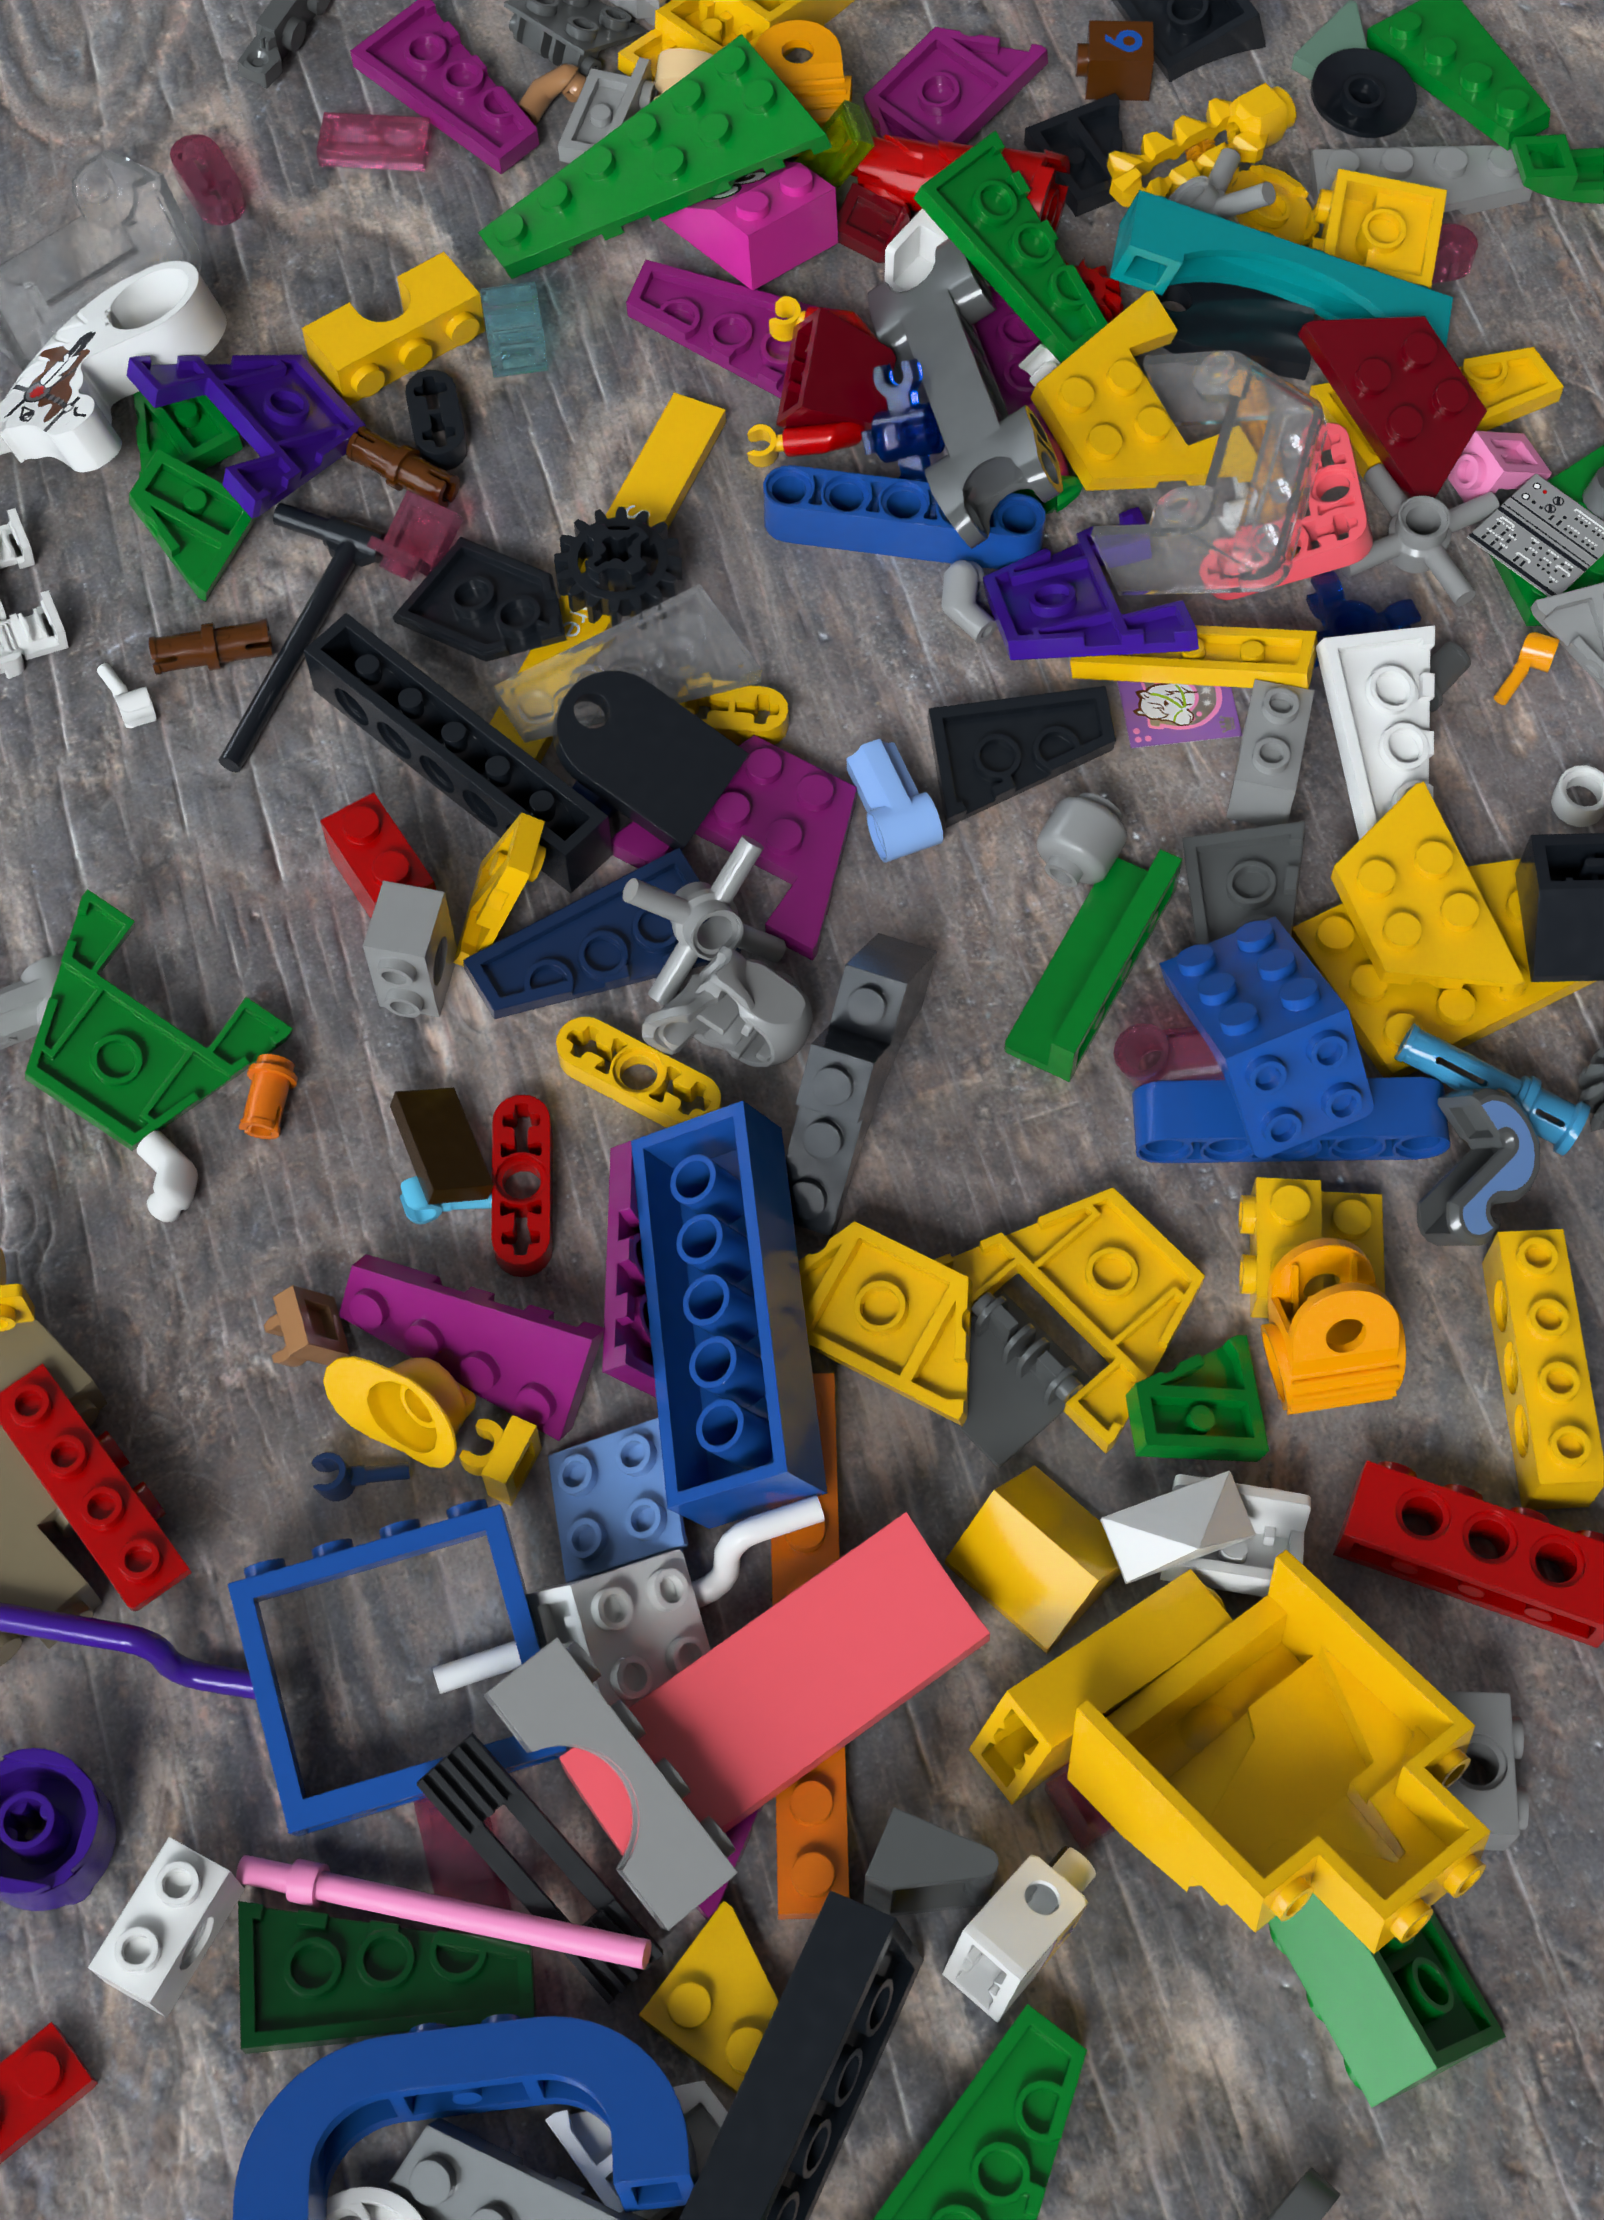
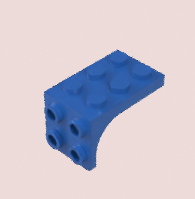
M1276 916L1264 921L1258 920L1246 923L1235 933L1208 944L1190 946L1181 951L1178 956L1159 963L1165 984L1203 1037L1218 1062L1236 1103L1249 1146L1257 1157H1270L1371 1114L1374 1109V1101L1349 1009Z

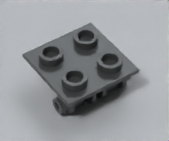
M508 0L504 2V7L515 13L510 19L509 30L513 32V37L517 42L527 46L541 57L549 58V61L556 66L573 64L579 67L577 71L588 77L591 68L601 70L602 64L597 60L599 51L637 40L649 32L631 21V16L626 11L607 6L599 0Z
M1004 1291L997 1297L991 1292L985 1293L976 1301L971 1309L975 1316L971 1318L968 1416L963 1426L953 1422L998 1469L1062 1414L1066 1402L1092 1380Z

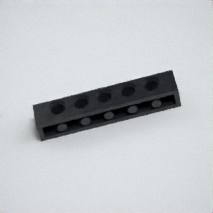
M345 613L303 650L312 685L316 693L498 837L501 838L521 812L545 821L539 845L546 848L541 871L570 894L613 855L608 815L349 614Z

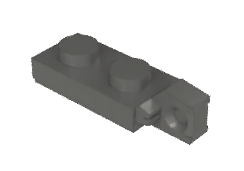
M272 0L255 23L257 35L237 61L239 77L246 78L267 89L283 73L282 61L290 50L296 51L299 49L304 40L306 28L316 14L320 16L325 12L330 0Z

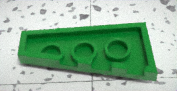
M995 130L921 185L913 199L1056 359L1062 363L1108 323L1075 266L1066 265L1055 247V243L1058 240L1056 233L1049 221L1041 222L1027 199V195L1031 190L1020 171L1012 173L1001 154L1005 146Z

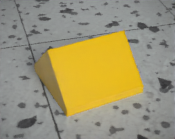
M1035 1465L993 1490L945 1559V1565L1046 1654L1121 1574L1102 1522Z

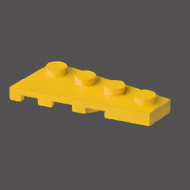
M1534 347L1466 358L1463 361V365L1459 367L1487 410L1475 431H1489L1554 404L1560 400L1564 388ZM1330 383L1312 385L1308 402L1324 424H1339L1346 429L1355 453L1359 474L1364 479L1365 473L1371 467L1382 464V462Z

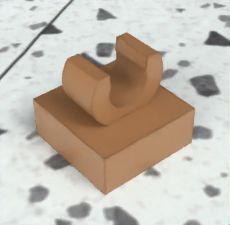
M294 1285L273 1296L277 1314L271 1316L266 1321L264 1329L266 1333L284 1337L286 1344L285 1348L272 1355L273 1363L298 1367L308 1360L328 1366L337 1358L350 1355L333 1296Z

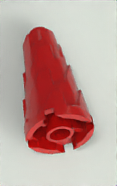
M884 134L883 138L872 136L869 137L865 144L858 143L851 159L850 175L858 177V185L900 207L906 203L911 211L918 213L922 207L913 198L921 185L975 145L938 140V143L889 134ZM1004 148L1001 154L1012 173L1020 171L1031 190L1027 195V199L1040 221L1048 220L1054 232L1057 233L1068 186L1055 183L1056 171L1070 174L1068 156L1046 149L1042 153Z

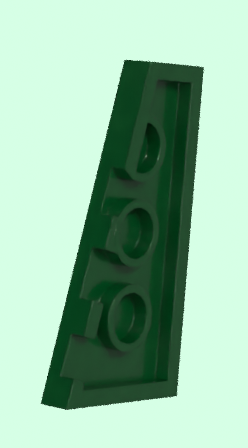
M238 1901L241 2050L245 2054L360 2042L376 2037L409 2033L411 2028L424 2023H440L451 2028L481 2024L485 2018L497 2014H513L522 2018L537 2017L534 1960L531 1945L442 1930L430 1932L402 1928L399 1924L370 1920V1923L334 1918L325 1913L305 1910L293 1912L266 1908L263 1904Z

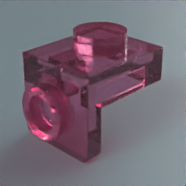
M407 490L384 540L382 541L371 536L367 547L383 556L379 567L411 582L415 572L427 577L449 551L464 518L443 506Z

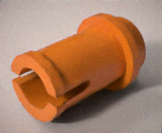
M262 1054L257 1057L256 1063L248 1067L247 1076L252 1081L243 1117L239 1123V1129L245 1130V1134L269 1140L279 1137L280 1124L288 1091L296 1087L298 1081L297 1075L293 1072L295 1065L289 1059L274 1054Z

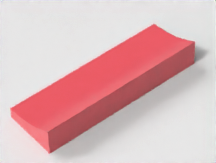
M905 1512L629 1707V1710L646 1732L637 1742L654 1764L664 1757L680 1774L691 1791L682 1800L696 1819L701 1822L707 1816H710L726 1833L989 1642L990 1632L959 1592L908 1513ZM573 1747L559 1757L564 1772L623 1857L632 1829V1810L627 1791L619 1776L605 1761L588 1751Z

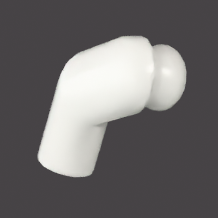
M153 1131L144 1137L137 1147V1154L157 1173L153 1185L154 1193L147 1200V1208L151 1215L158 1220L173 1222L178 1219L181 1210H187L190 1207L195 1194L198 1173L194 1164L161 1131Z

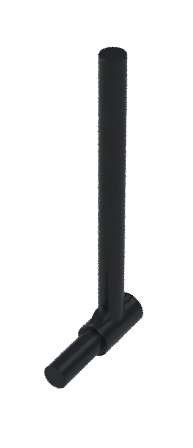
M282 502L277 505L273 515V523L275 525L323 540V544L327 547L332 559L218 761L224 768L232 772H240L304 658L303 650L314 640L354 566L363 567L374 562L380 563L388 550V533L335 515L327 518Z

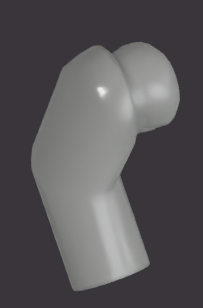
M958 560L952 563L944 573L941 607L943 612L976 643H982L993 634L997 627L995 619L976 603L977 591L980 589L978 582L983 581L985 574L978 563Z

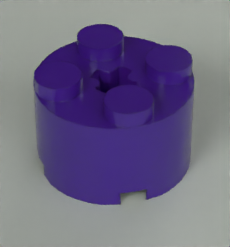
M26 1748L2 1756L4 1759L0 1761V1900L13 1907L29 1911L53 1910L84 1901L105 1873L114 1853L116 1821L111 1802L92 1779L70 1758L63 1754L47 1749ZM45 1820L47 1823L43 1832L34 1834L31 1841H28L25 1838L27 1830L40 1829Z

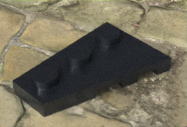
M1106 686L928 709L927 720L946 828L1112 751L1116 742Z

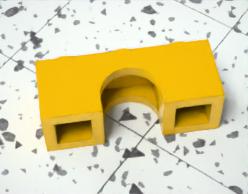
M444 251L397 276L403 307V314L385 322L371 321L362 317L349 302L302 327L309 363L348 406L364 397L376 394L384 386L412 371L420 370L428 362L457 346L469 343L477 335L486 331L479 291Z

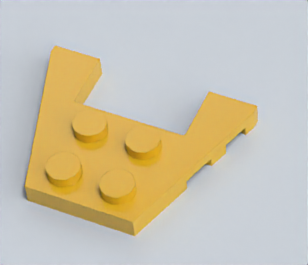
M1153 290L1145 292L1038 382L1030 396L1031 400L1086 491L1156 488L1159 482L1186 481L1189 487L1209 486L1214 479H1234L1235 485L1255 482L1263 469L1239 429L1236 427L1187 445L1135 360V356L1171 344L1178 331Z
M1114 1187L1040 1216L1037 1223L1008 1235H1004L1001 1232L983 1239L978 1247L954 1257L949 1253L935 1259V1261L969 1277L972 1283V1307L985 1293L991 1292L994 1294L1012 1277L1019 1274L1109 1363L1105 1369L1066 1402L1064 1412L1105 1454L1114 1447L1129 1420L1125 1395L1136 1383L1155 1373L1202 1288L1205 1275Z

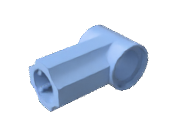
M881 739L862 744L858 751L847 758V772L854 786L857 787L858 795L867 811L866 817L869 833L876 852L884 863L943 843V829L934 802L927 792H918L894 742L887 743Z

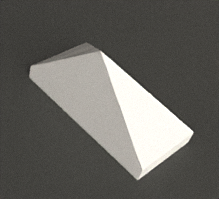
M1230 1470L1100 1519L1125 1584L1256 1536Z

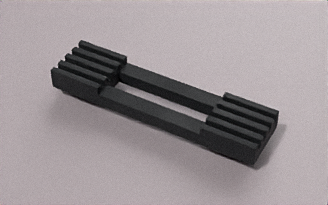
M473 1732L417 1782L416 1785L461 1837L469 1842L531 1915L571 1923L484 1824L483 1821L503 1804L597 1910L583 1926L651 1940V1955L648 1965L644 1970L564 1953L608 2005L615 1999L617 1994L622 1993L627 1988L629 1983L639 1978L641 1972L651 1967L652 1962L663 1956V1949Z

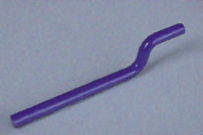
M0 1602L1 1632L132 1654L150 1662L160 1675L184 1687L256 1700L249 1670L204 1663L180 1654L169 1640L146 1628Z

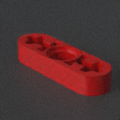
M515 1095L505 1099L498 1105L492 1121V1182L494 1186L492 1188L491 1240L495 1258L500 1268L512 1276L528 1277L542 1271L552 1257L553 1133L549 1111L545 1104L530 1095ZM518 1118H530L532 1126L528 1129L529 1153L518 1152L516 1135L513 1129L518 1124ZM518 1172L533 1173L541 1181L537 1192L523 1199L514 1198L507 1194L504 1186L509 1177ZM516 1217L527 1218V1226L532 1244H529L527 1254L515 1255L512 1245L517 1241Z

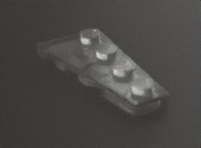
M698 584L494 685L496 701L526 743L553 736L552 729L555 714L567 692L578 681L597 672L622 671L637 675L654 685L677 703H683L761 683L762 669L703 587ZM580 702L574 706L577 720L585 727L605 722V715L598 705L592 702Z

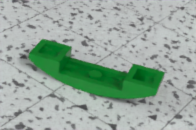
M1565 134L1513 137L1510 146L1523 186L1555 199L1578 203L1604 204V148L1570 149Z

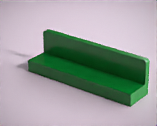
M1160 849L1147 871L1117 857L1106 878L1093 885L1005 1040L1004 1050L1007 1054L1067 1082L1071 1081L1176 891L1182 858Z

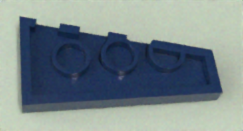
M680 848L663 855L464 959V970L494 1020L657 978L678 943L673 933L672 924L666 918L625 902L623 900V890L627 882L632 878L675 894L680 888L689 883L700 882ZM736 948L735 950L741 954V949ZM698 957L692 969L708 965L711 961Z

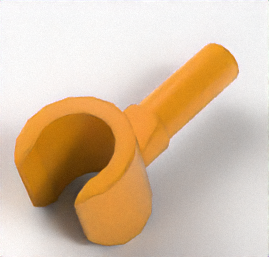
M1538 632L1529 633L1525 638L1512 672L1494 695V700L1500 705H1506L1527 676L1530 667L1548 673L1559 644V639Z

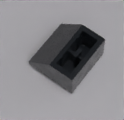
M1604 833L1530 835L1515 872L1531 982L1604 981Z

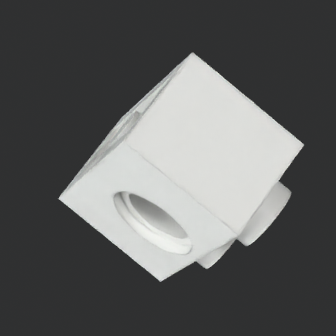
M168 1837L88 1968L108 1985L167 2018L245 1888L228 1869Z

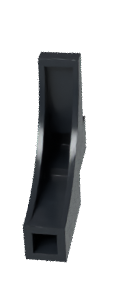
M878 933L845 964L830 1025L811 1043L795 1104L799 1105L785 1158L794 1225L828 1236H832L837 1229L853 1172L881 1092L905 1036L917 1014L922 1009L937 954L936 950Z

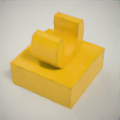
M512 1415L503 1431L501 1426L492 1420L478 1419L475 1425L477 1435L493 1442V1449L488 1454L482 1456L474 1455L470 1451L462 1449L459 1455L461 1464L470 1474L482 1476L488 1496L512 1506L542 1449L537 1426Z

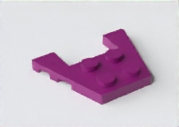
M753 735L739 745L740 748L749 753L748 757L694 834L730 853L733 852L742 835L756 840L764 847L754 865L792 884L765 923V932L783 939L787 948L813 961L818 954L821 932L825 917L828 915L837 869L841 864L857 801V787ZM634 821L611 839L613 856L637 869L673 851L671 847Z

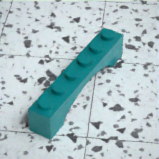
M1139 190L1120 222L1110 272L1111 279L1147 291L1153 290L1155 294L1161 296L1168 286L1180 283L1209 282L1247 287L1315 309L1314 313L1325 320L1425 316L1445 348L1447 346L1453 297L1431 290L1426 286L1404 281L1381 273L1376 269L1331 256L1321 250L1276 237L1271 233L1258 231L1223 219L1216 214L1206 213L1171 201L1166 197L1153 195Z

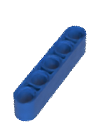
M795 465L781 466L773 469L763 482L765 528L773 538L786 543L950 564L958 560L974 561L982 568L997 570L1042 550L1046 520L1045 510L1039 501L1023 494L1010 493L997 504L989 520L990 532L988 539L971 549L943 513L932 495L928 482Z
M1426 1077L1367 1078L1374 1101V1109L1370 1115L1270 1157L1259 1158L1249 1146L1241 1117L1226 1080L1150 1082L1136 1088L1132 1093L1136 1154L1140 1159L1151 1163L1428 1159L1439 1156L1450 1148L1448 1119L1437 1104L1438 1098L1445 1095L1444 1086L1439 1080Z

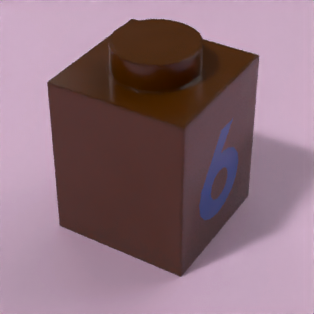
M1089 20L1087 43H1077L1075 76L1085 77V100H1098L1116 93L1119 100L1149 101L1154 64L1153 22Z

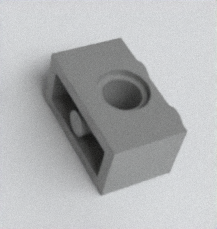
M1254 680L1226 818L1264 826L1286 824L1288 822L1296 792L1315 690Z
M383 881L363 943L379 1006L386 1007L390 1012L403 1017L412 1018L420 1014L440 1017L455 967L453 962L457 951L445 892Z
M1439 1691L1475 1725L1466 1755L1480 1762L1488 1776V1783L1485 1785L1471 1784L1461 1776L1447 1790L1491 1831L1484 1850L1505 1851L1520 1836V1830H1526L1529 1820L1528 1793L1525 1786L1516 1785L1515 1759L1522 1758L1524 1749L1522 1719L1520 1716H1512L1510 1693Z

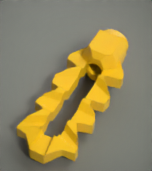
M1264 83L1239 96L1233 102L1219 98L1210 100L1206 112L1207 123L1182 115L1174 121L1171 140L1157 131L1144 134L1141 144V155L1120 151L1109 153L1107 168L1112 177L1109 194L1122 207H1130L1139 190L1169 198L1179 186L1189 179L1202 175L1208 178L1221 150L1224 148H1231L1237 151L1242 163H1256L1262 160L1265 149L1280 141L1285 131L1292 127L1296 121V109L1292 98L1283 88L1279 86L1270 88ZM1226 130L1229 144L1223 142L1204 152L1197 161L1189 160L1172 169L1167 177H1157L1151 180L1146 188L1142 186V175L1149 174L1154 166L1167 159L1176 160L1186 149L1205 139L1212 141L1218 133Z

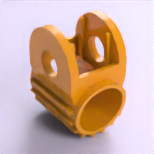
M806 20L784 21L768 28L757 40L755 50L822 128L833 147L815 155L811 149H808L791 157L848 153L852 113V75L844 76L841 47L837 37L826 27ZM792 48H804L810 51L813 56L806 62L792 63L787 61L783 54Z
M1337 1238L1315 1239L1293 1248L1281 1258L1271 1273L1268 1283L1269 1324L1261 1325V1336L1266 1359L1278 1393V1400H1281L1283 1410H1286L1287 1414L1290 1415L1393 1399V1397L1397 1396L1396 1392L1402 1384L1405 1373V1333L1398 1311L1376 1284L1375 1273L1367 1256L1353 1243ZM1325 1273L1334 1274L1339 1277V1284L1327 1287L1313 1296L1309 1295L1306 1297L1304 1295L1305 1286L1313 1277Z

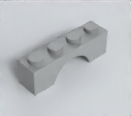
M557 1637L483 1696L527 1753L556 1746L579 1748L596 1755L616 1772L627 1791L632 1810L630 1839L616 1870L659 1927L669 1931L738 1873L727 1859L736 1849L723 1830L710 1816L699 1822L682 1799L691 1791L671 1763L663 1757L654 1764L637 1741L646 1732L629 1708L620 1699L610 1706L600 1694L593 1682L601 1677V1673L577 1642H573L565 1648Z

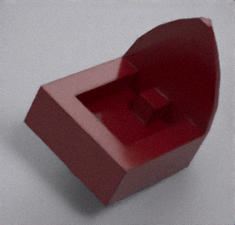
M853 182L837 214L838 243L877 263H885L887 245L912 220L908 204L904 203L900 207Z

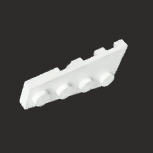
M1435 625L1323 638L1315 646L1359 840L1415 784L1424 781L1433 798L1434 786L1429 784V758L1434 755V731H1429L1430 701L1434 698L1435 673H1430V650L1435 646Z

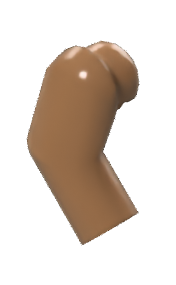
M563 64L531 83L517 105L535 126L560 92L568 101L577 102L587 79L586 76L577 71L579 67L573 64Z

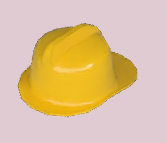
M356 1356L339 1357L326 1367L323 1379L329 1401L336 1412L351 1427L369 1438L406 1453L414 1460L428 1467L443 1468L454 1460L457 1450L455 1435L476 1405V1396L473 1392L456 1382L453 1376L439 1363L424 1357L410 1358L389 1368Z

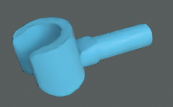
M417 1176L404 1180L400 1186L403 1193L400 1195V1200L405 1214L415 1224L429 1223L438 1218L442 1212H450L452 1210L492 1209V1193L485 1200L428 1205Z

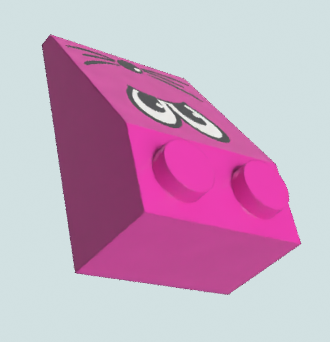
M785 162L786 167L767 175L763 168L735 179L732 189L659 218L665 225L752 291L838 244L836 188L801 162Z

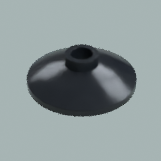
M1350 48L1332 53L1318 65L1311 81L1312 101L1320 115L1336 129L1356 137L1379 138L1396 133L1409 122L1416 108L1417 92L1408 72L1398 62L1377 51Z

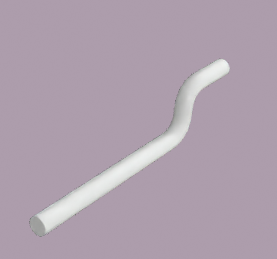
M817 1495L751 1516L734 1524L727 1530L714 1549V1562L711 1571L704 1577L691 1582L698 1607H704L720 1599L733 1587L740 1574L741 1556L750 1547L760 1542L824 1522V1513ZM514 1640L433 1667L432 1669L439 1692L443 1694L515 1670L522 1664Z

